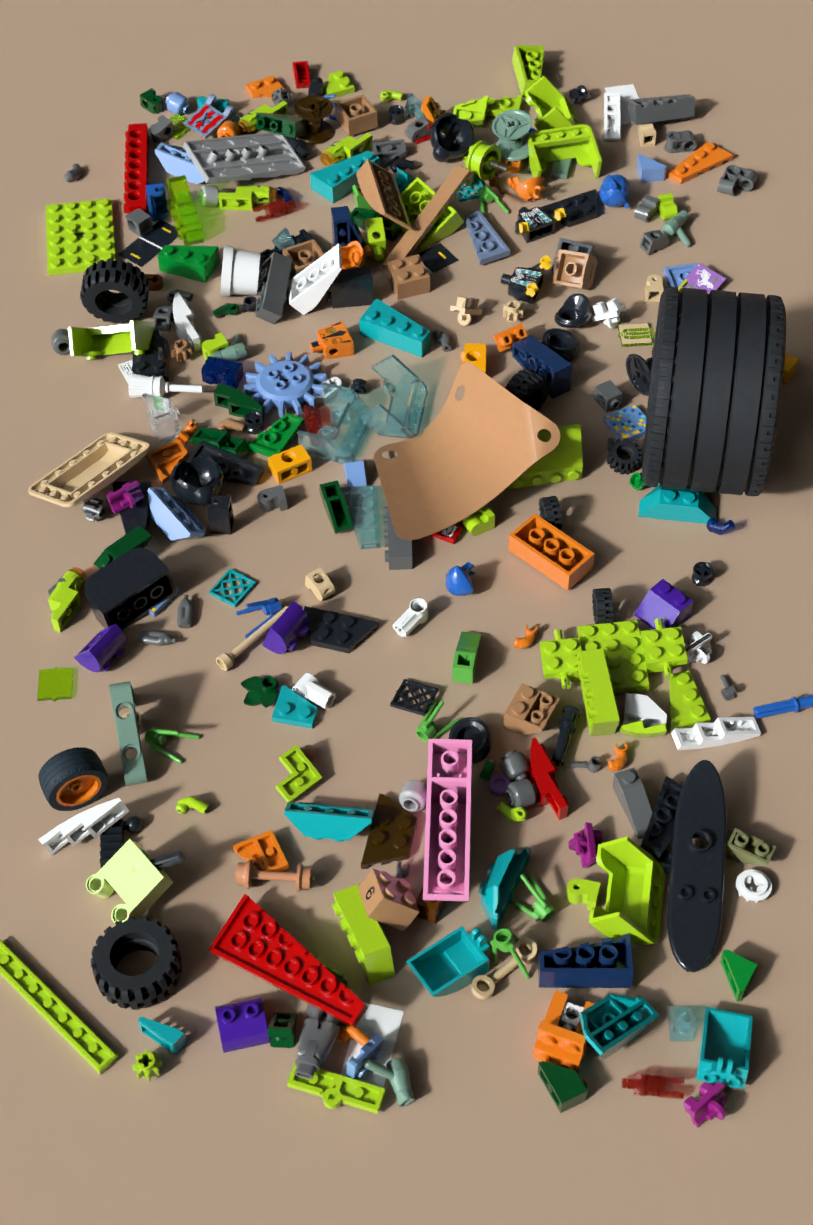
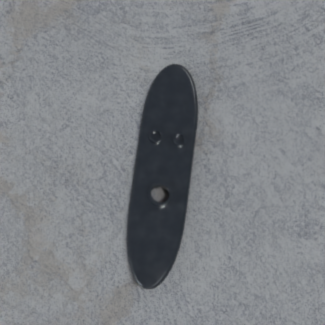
M708 760L698 762L691 769L682 786L675 813L667 911L668 938L672 954L678 964L686 972L692 973L703 969L711 960L718 944L722 924L727 843V807L719 773L716 767ZM698 836H701L702 839L706 838L708 846L700 849L693 844L692 839L694 837L698 838Z

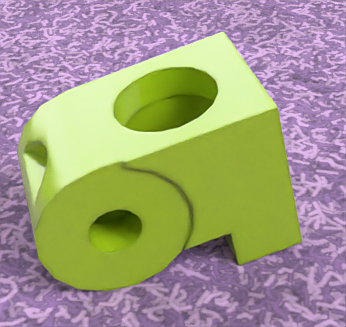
M672 193L658 195V213L662 220H667L677 215V206L673 201Z
M221 332L215 334V339H208L202 343L204 359L212 361L214 360L212 352L221 351L229 347L227 340Z
M484 505L478 512L466 517L463 520V525L471 535L476 536L495 528V515L487 505Z
M579 878L571 879L567 884L568 901L573 904H587V910L591 911L598 904L601 883Z

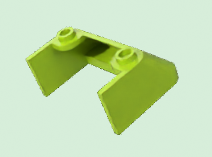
M580 124L534 131L529 134V163L533 178L541 177V173L546 170V162L576 158L580 166H592L595 178H599L602 159L590 126Z
M130 320V324L95 328L68 327L70 355L86 357V360L97 359L96 356L134 352V355H143L149 349L154 331L153 322Z

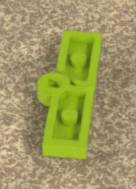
M294 1063L287 1081V1087L323 1097V1103L328 1109H337L343 1103L375 1114L379 1113L386 1093L385 1088L319 1069L314 1074L313 1079L298 1077L295 1075L297 1066Z

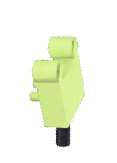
M129 839L97 874H93L87 879L86 889L91 894L100 898H108L115 890L126 902V904L117 905L112 910L113 922L120 920L125 922L130 917L140 920V917L173 883L163 870L184 863L185 855L182 850H178L153 859L139 843Z

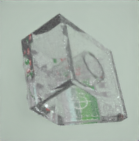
M147 393L142 394L146 419L159 443L175 439L180 434L179 429L182 428L180 420L177 418L180 415L177 406H173L170 399Z

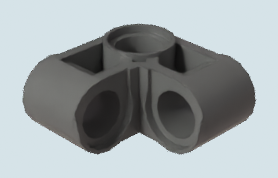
M730 165L726 168L719 181L717 192L734 196L736 189L750 191L757 179V173L751 169Z

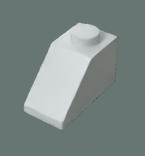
M626 693L623 725L642 720L644 728L663 723L666 726L667 714L647 695Z

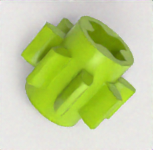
M144 1049L143 1053L135 1055L137 1063L132 1064L133 1071H137L138 1079L144 1077L150 1081L155 1075H160L158 1067H162L163 1064L162 1060L158 1059L156 1051L150 1053Z

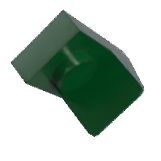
M273 1013L268 1026V1037H270L271 1047L293 1048L297 1013Z

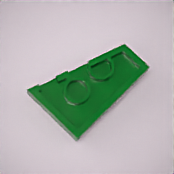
M289 413L285 414L271 425L272 427L266 432H260L256 439L247 442L250 451L267 457L285 451L304 425V419Z

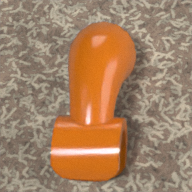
M193 419L187 423L184 431H181L176 437V440L179 439L183 445L199 426L198 422L196 424L193 423L195 421Z
M526 625V637L515 638L514 647L517 649L529 647L537 637L538 626H535V630H529L528 625Z
M624 743V749H619L617 744H615L614 753L618 758L608 761V769L610 771H618L625 766L627 762V743Z

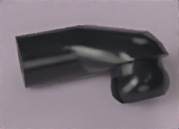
M399 158L391 164V171L397 174V168L402 169L404 167L412 170L415 162Z

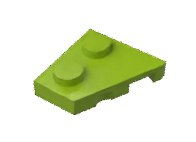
M343 70L329 74L326 95L335 94L336 97L334 98L355 93V87Z
M489 96L457 104L454 106L453 114L457 115L459 119L469 120L473 126L483 127Z

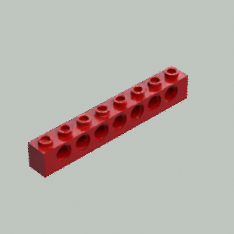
M147 123L128 124V131H125L126 161L124 165L127 172H124V190L126 192L124 193L125 203H123L124 213L128 215L139 208L148 214L146 185H149Z

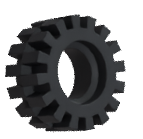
M623 438L622 442L620 439H617L616 443L613 442L609 447L607 464H610V469L614 468L616 473L619 470L622 475L624 471H626V475L630 474V470L632 473L639 468L642 459V451L640 446L637 447L638 443L634 442L632 444L631 439L627 442L626 438ZM627 453L631 456V459L622 460L618 457V454Z
M556 496L540 498V517L561 530L562 514L558 498Z
M593 589L592 608L595 624L613 623L614 606L611 589Z

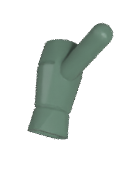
M682 210L666 221L662 226V231L669 237L677 233L684 245L689 247L691 241L681 228L688 217V213Z
M234 335L231 346L221 351L212 352L216 366L224 362L236 361L247 357L246 346L243 343H239L240 335Z
M404 1058L391 1059L386 1063V1067L371 1059L364 1061L365 1068L390 1080L399 1107L407 1106L415 1100L409 1069Z

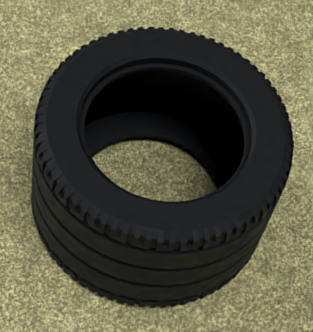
M678 287L665 288L660 297L650 376L642 463V478L645 486L657 488L658 484H661V488L685 490L689 486L690 491L714 493L715 489H717V493L742 495L745 492L746 496L760 495L769 476L782 396L786 349V310L780 296L768 295L765 298L764 294L743 292L736 296V292L711 290L710 294H707L706 289L682 288V291H678Z

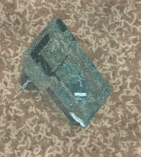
M412 93L409 94L405 104V120L412 117L418 119L421 116L427 120L421 110L422 102Z
M667 1006L670 1041H693L694 1031H697V1020L691 1006Z

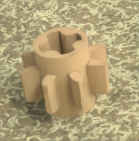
M512 300L507 305H503V317H506L509 322H517L519 318H523L524 306H520L518 301Z

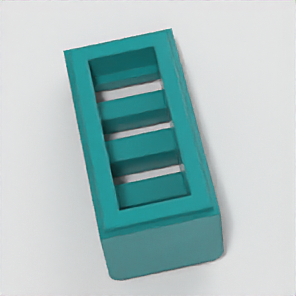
M142 1016L139 1017L138 1025L140 1031L173 1055H177L187 1043L185 1032Z

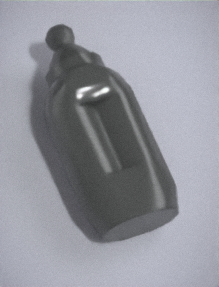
M187 594L184 595V599L178 607L177 624L179 628L191 627L193 620V606Z
M143 630L139 636V642L143 644L164 646L177 642L176 638L173 639L170 635L159 631Z

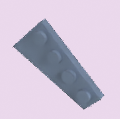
M480 211L465 215V223L480 265L510 256V249Z

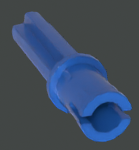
M813 694L799 698L794 696L789 700L756 706L753 708L754 716L756 719L792 711L798 713L799 710L813 707Z

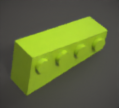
M515 45L512 63L520 92L523 94L522 98H527L525 91L541 78L545 46Z

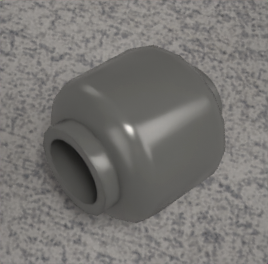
M58 329L51 336L52 348L57 354H70L69 334L66 329Z
M513 750L501 757L500 768L507 780L513 782L528 778L527 774L531 771V766L524 753Z
M526 778L511 782L507 790H505L506 801L513 807L525 808L531 806L536 802V796L539 794L536 784Z

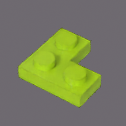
M295 745L279 757V760L291 775L277 784L275 788L288 803L295 800L323 777L300 748Z

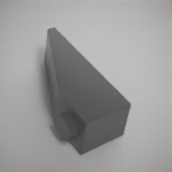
M633 767L614 773L613 789L637 838L641 839L646 832L652 810L644 786Z

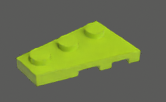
M523 94L517 95V98H509V96H503V99L495 100L493 97L489 98L485 116L497 117L500 113L507 110H520Z
M690 671L674 673L673 678L670 679L669 677L670 733L674 728H693L696 723H710V716Z

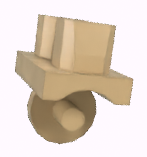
M458 297L456 306L451 305L450 311L460 312L458 314V322L463 326L471 323L472 314L482 315V309H478L479 299Z

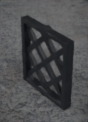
M404 679L396 691L390 706L425 716L430 705H432L438 688ZM407 685L408 690L402 691L403 687ZM420 689L421 693L414 695L413 691ZM410 692L412 697L405 699L404 694ZM433 692L430 699H428L426 695ZM398 696H401L402 700L396 702ZM423 696L425 700L418 703L416 698ZM414 699L416 704L409 706L407 702ZM427 703L426 707L422 710L420 705Z

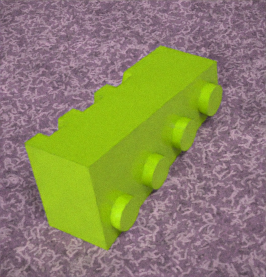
M603 649L579 651L576 659L590 736L615 734L617 726L620 725L616 698L612 689L611 674L609 675L608 655L604 654Z
M356 884L334 892L335 902L332 903V908L335 915L340 916L339 921L342 930L347 932L349 944L354 948L356 958L364 971L369 985H373L394 977L395 971L390 945L378 921L368 918L358 890L359 885Z

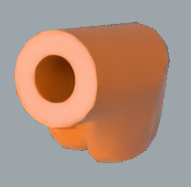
M349 1025L340 1027L337 1040L345 1043L347 1039H354L363 1047L371 1038L358 1026L354 1028Z

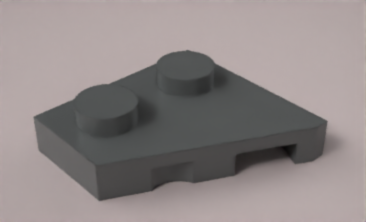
M404 139L372 143L373 153L380 158V166L382 168L391 165L399 158L407 156Z

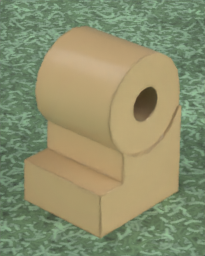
M639 124L638 135L641 147L655 146L656 130L653 128V124ZM644 139H650L651 141L645 142Z
M656 274L649 275L645 286V302H660V297L663 293L662 278Z
M321 567L306 575L305 586L313 591L318 600L323 601L335 594L332 582Z

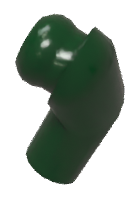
M226 303L213 310V315L215 318H219L224 314L236 315L239 312V306L235 303Z

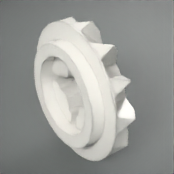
M749 869L739 874L735 889L738 890L739 896H743L746 901L751 900L757 903L760 900L765 901L770 895L772 883L765 873ZM751 880L757 887L756 892L750 887Z

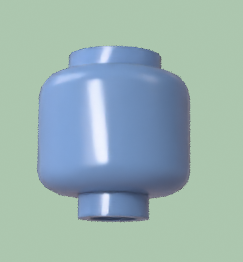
M170 93L166 99L167 109L175 115L180 116L189 111V99L181 93Z

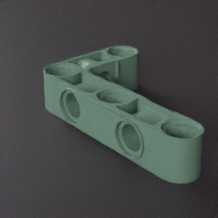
M130 681L109 685L126 786L146 783L148 781L132 684ZM128 708L130 709V715L125 718L120 717V710ZM128 750H137V756L134 759H128L126 757Z

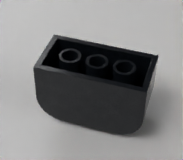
M135 548L127 551L92 574L85 583V593L95 618L104 628L116 623L121 630L147 614L153 607L177 593L168 567L151 550L146 548Z

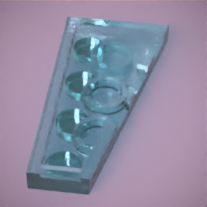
M376 485L340 487L345 497L354 533L360 548H380Z

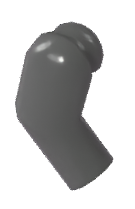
M77 163L72 165V170H69L64 175L65 181L71 182L80 178V165Z
M179 289L167 293L169 302H173L175 294L178 292L187 301H192L193 293Z
M433 330L431 333L433 340L442 345L444 352L450 351L449 336L439 330Z

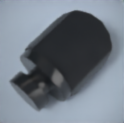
M315 77L310 82L308 96H323V80L320 77Z

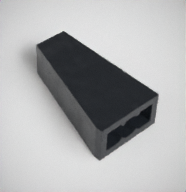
M151 481L139 482L144 498L136 502L135 507H127L119 512L125 535L138 525L149 533L151 516L147 490L149 487H152ZM128 482L113 483L114 492L121 489Z

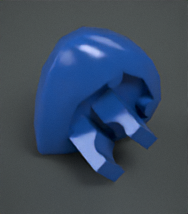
M467 562L461 567L453 566L447 572L445 584L451 594L466 596L473 593L474 584L471 578L475 576V572L471 570L474 568L472 563Z

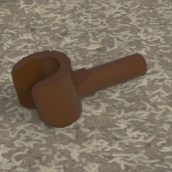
M494 174V178L489 176V186L497 188L501 195L504 194L503 189L499 185L498 175Z

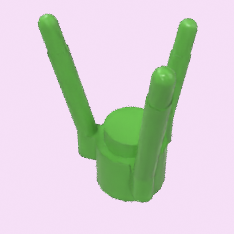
M488 185L480 188L478 201L480 202L483 216L486 215L484 202L490 203L493 200L506 213H509V210Z
M434 699L422 722L416 728L415 733L421 740L428 742L429 739H437L438 736L452 728L460 720V718H457L436 732L437 726L432 721L440 711L444 701H440L435 708L437 699Z
M149 727L145 734V742L150 744V749L157 750L180 764L183 762L181 759L159 747V745L165 743L167 736L191 739L200 738L199 735L179 733V731L163 730Z
M521 874V879L537 899L532 906L534 912L514 899H511L510 902L530 915L535 921L539 919L542 922L547 921L554 915L556 909L548 900L533 874H528L533 885L524 874Z
M510 927L499 929L494 934V940L490 941L493 963H497L498 949L503 952H511L521 971L529 979L530 975L514 948L515 942L517 943L520 939L512 932Z

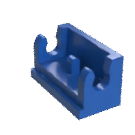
M164 183L146 185L147 201L152 222L166 219L167 215L164 213H168Z

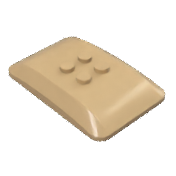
M114 432L103 434L33 483L28 488V492L32 496L62 507L80 505L91 500L130 472L150 451V445L147 442Z

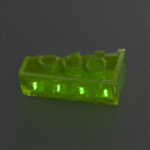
M186 175L167 178L166 183L169 199H166L167 207L170 209L171 218L175 219L174 226L179 240H182L184 245L188 246L203 243V230L194 201L191 198L190 188L187 186Z

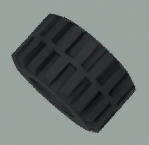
M525 368L510 379L505 389L538 411L548 396L550 385L538 373L530 368Z

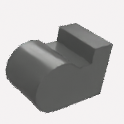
M164 115L157 118L159 122L151 125L149 128L152 139L156 143L163 142L176 132L172 122Z
M421 116L406 127L405 135L413 142L424 136H429L430 129L427 127L430 123Z
M646 194L643 197V202L636 208L634 217L644 222H649L658 213L659 199Z
M660 230L646 232L643 234L640 248L647 255H652L654 250L665 249L669 244V238Z
M159 305L154 313L155 330L170 331L171 322L174 320L173 306Z
M282 485L267 488L258 493L257 499L260 510L270 512L274 508L279 507L280 511L288 510Z

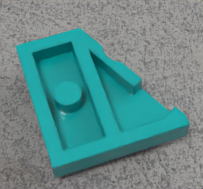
M282 685L273 711L272 722L313 729L318 712L317 707L285 685Z

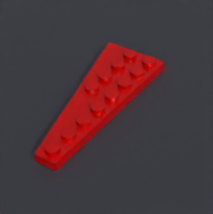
M246 894L243 895L208 949L211 954L356 1028L368 1008L365 1003L342 984Z

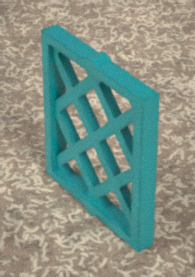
M479 177L473 179V183L470 184L469 188L464 187V185L456 194L459 202L480 197L479 190L484 185Z
M229 569L212 587L209 594L222 602L236 607L256 585V582L243 574ZM231 574H233V575H235V576H237V577H239V578H234V579H232ZM242 580L249 582V584H243ZM240 581V585L233 586V582ZM230 582L231 587L224 588L223 583ZM241 588L242 592L235 593L234 589ZM232 590V594L225 595V591ZM222 591L223 596L216 594V592ZM233 597L234 602H231L226 598Z

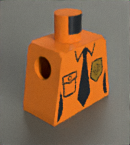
M338 321L318 330V341L310 343L312 353L322 351L326 359L354 355V342L343 321Z

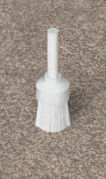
M131 374L129 377L128 389L131 398L147 397V395L151 398L153 396L162 398L169 391L203 393V386L169 384V382H165L163 376L155 377L152 375L149 377Z

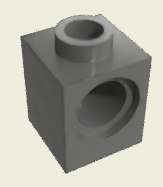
M138 208L126 215L128 229L139 237H143L154 230L151 216Z
M611 380L595 386L594 400L606 413L621 406L623 393Z

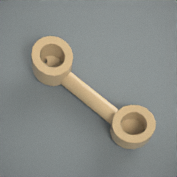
M530 938L518 940L514 948L524 966L529 965L535 959L537 945ZM514 957L491 977L485 975L475 977L471 986L474 996L482 1000L489 999L493 995L495 984L518 966Z

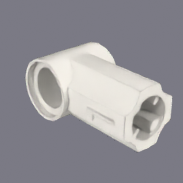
M416 598L410 602L409 609L393 624V629L398 635L407 637L419 624L427 621L428 607L426 601Z
M305 673L292 687V691L324 709L330 708L336 698V693L319 684L318 680L309 673Z

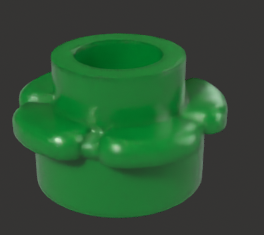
M635 472L630 477L629 483L633 489L641 490L645 487L642 472Z

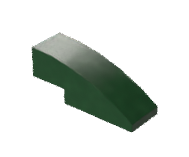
M355 207L351 212L357 226L365 230V219L382 217L385 238L387 240L394 241L402 232L399 224L389 218H385V216L377 211Z
M221 383L217 385L213 393L215 406L227 408L229 415L245 418L249 412L257 411L262 414L264 422L263 407L257 401L231 386Z
M200 427L190 438L191 442L197 446L202 441L242 459L250 451L245 439L231 437L229 432L224 430Z
M338 480L320 484L319 492L334 533L338 534L354 530Z

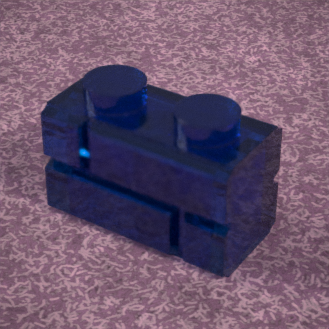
M210 356L207 357L201 369L203 382L216 385L221 383L237 389L244 374L242 363Z

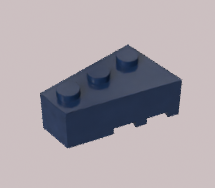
M348 206L331 208L333 246L335 247L337 244H340L341 247L347 246L352 241H358L362 248L367 246Z

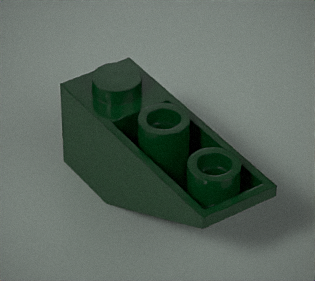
M256 113V129L297 138L306 134V119L295 115Z

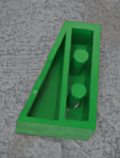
M164 245L157 255L161 272L203 283L208 281L220 263L218 246Z

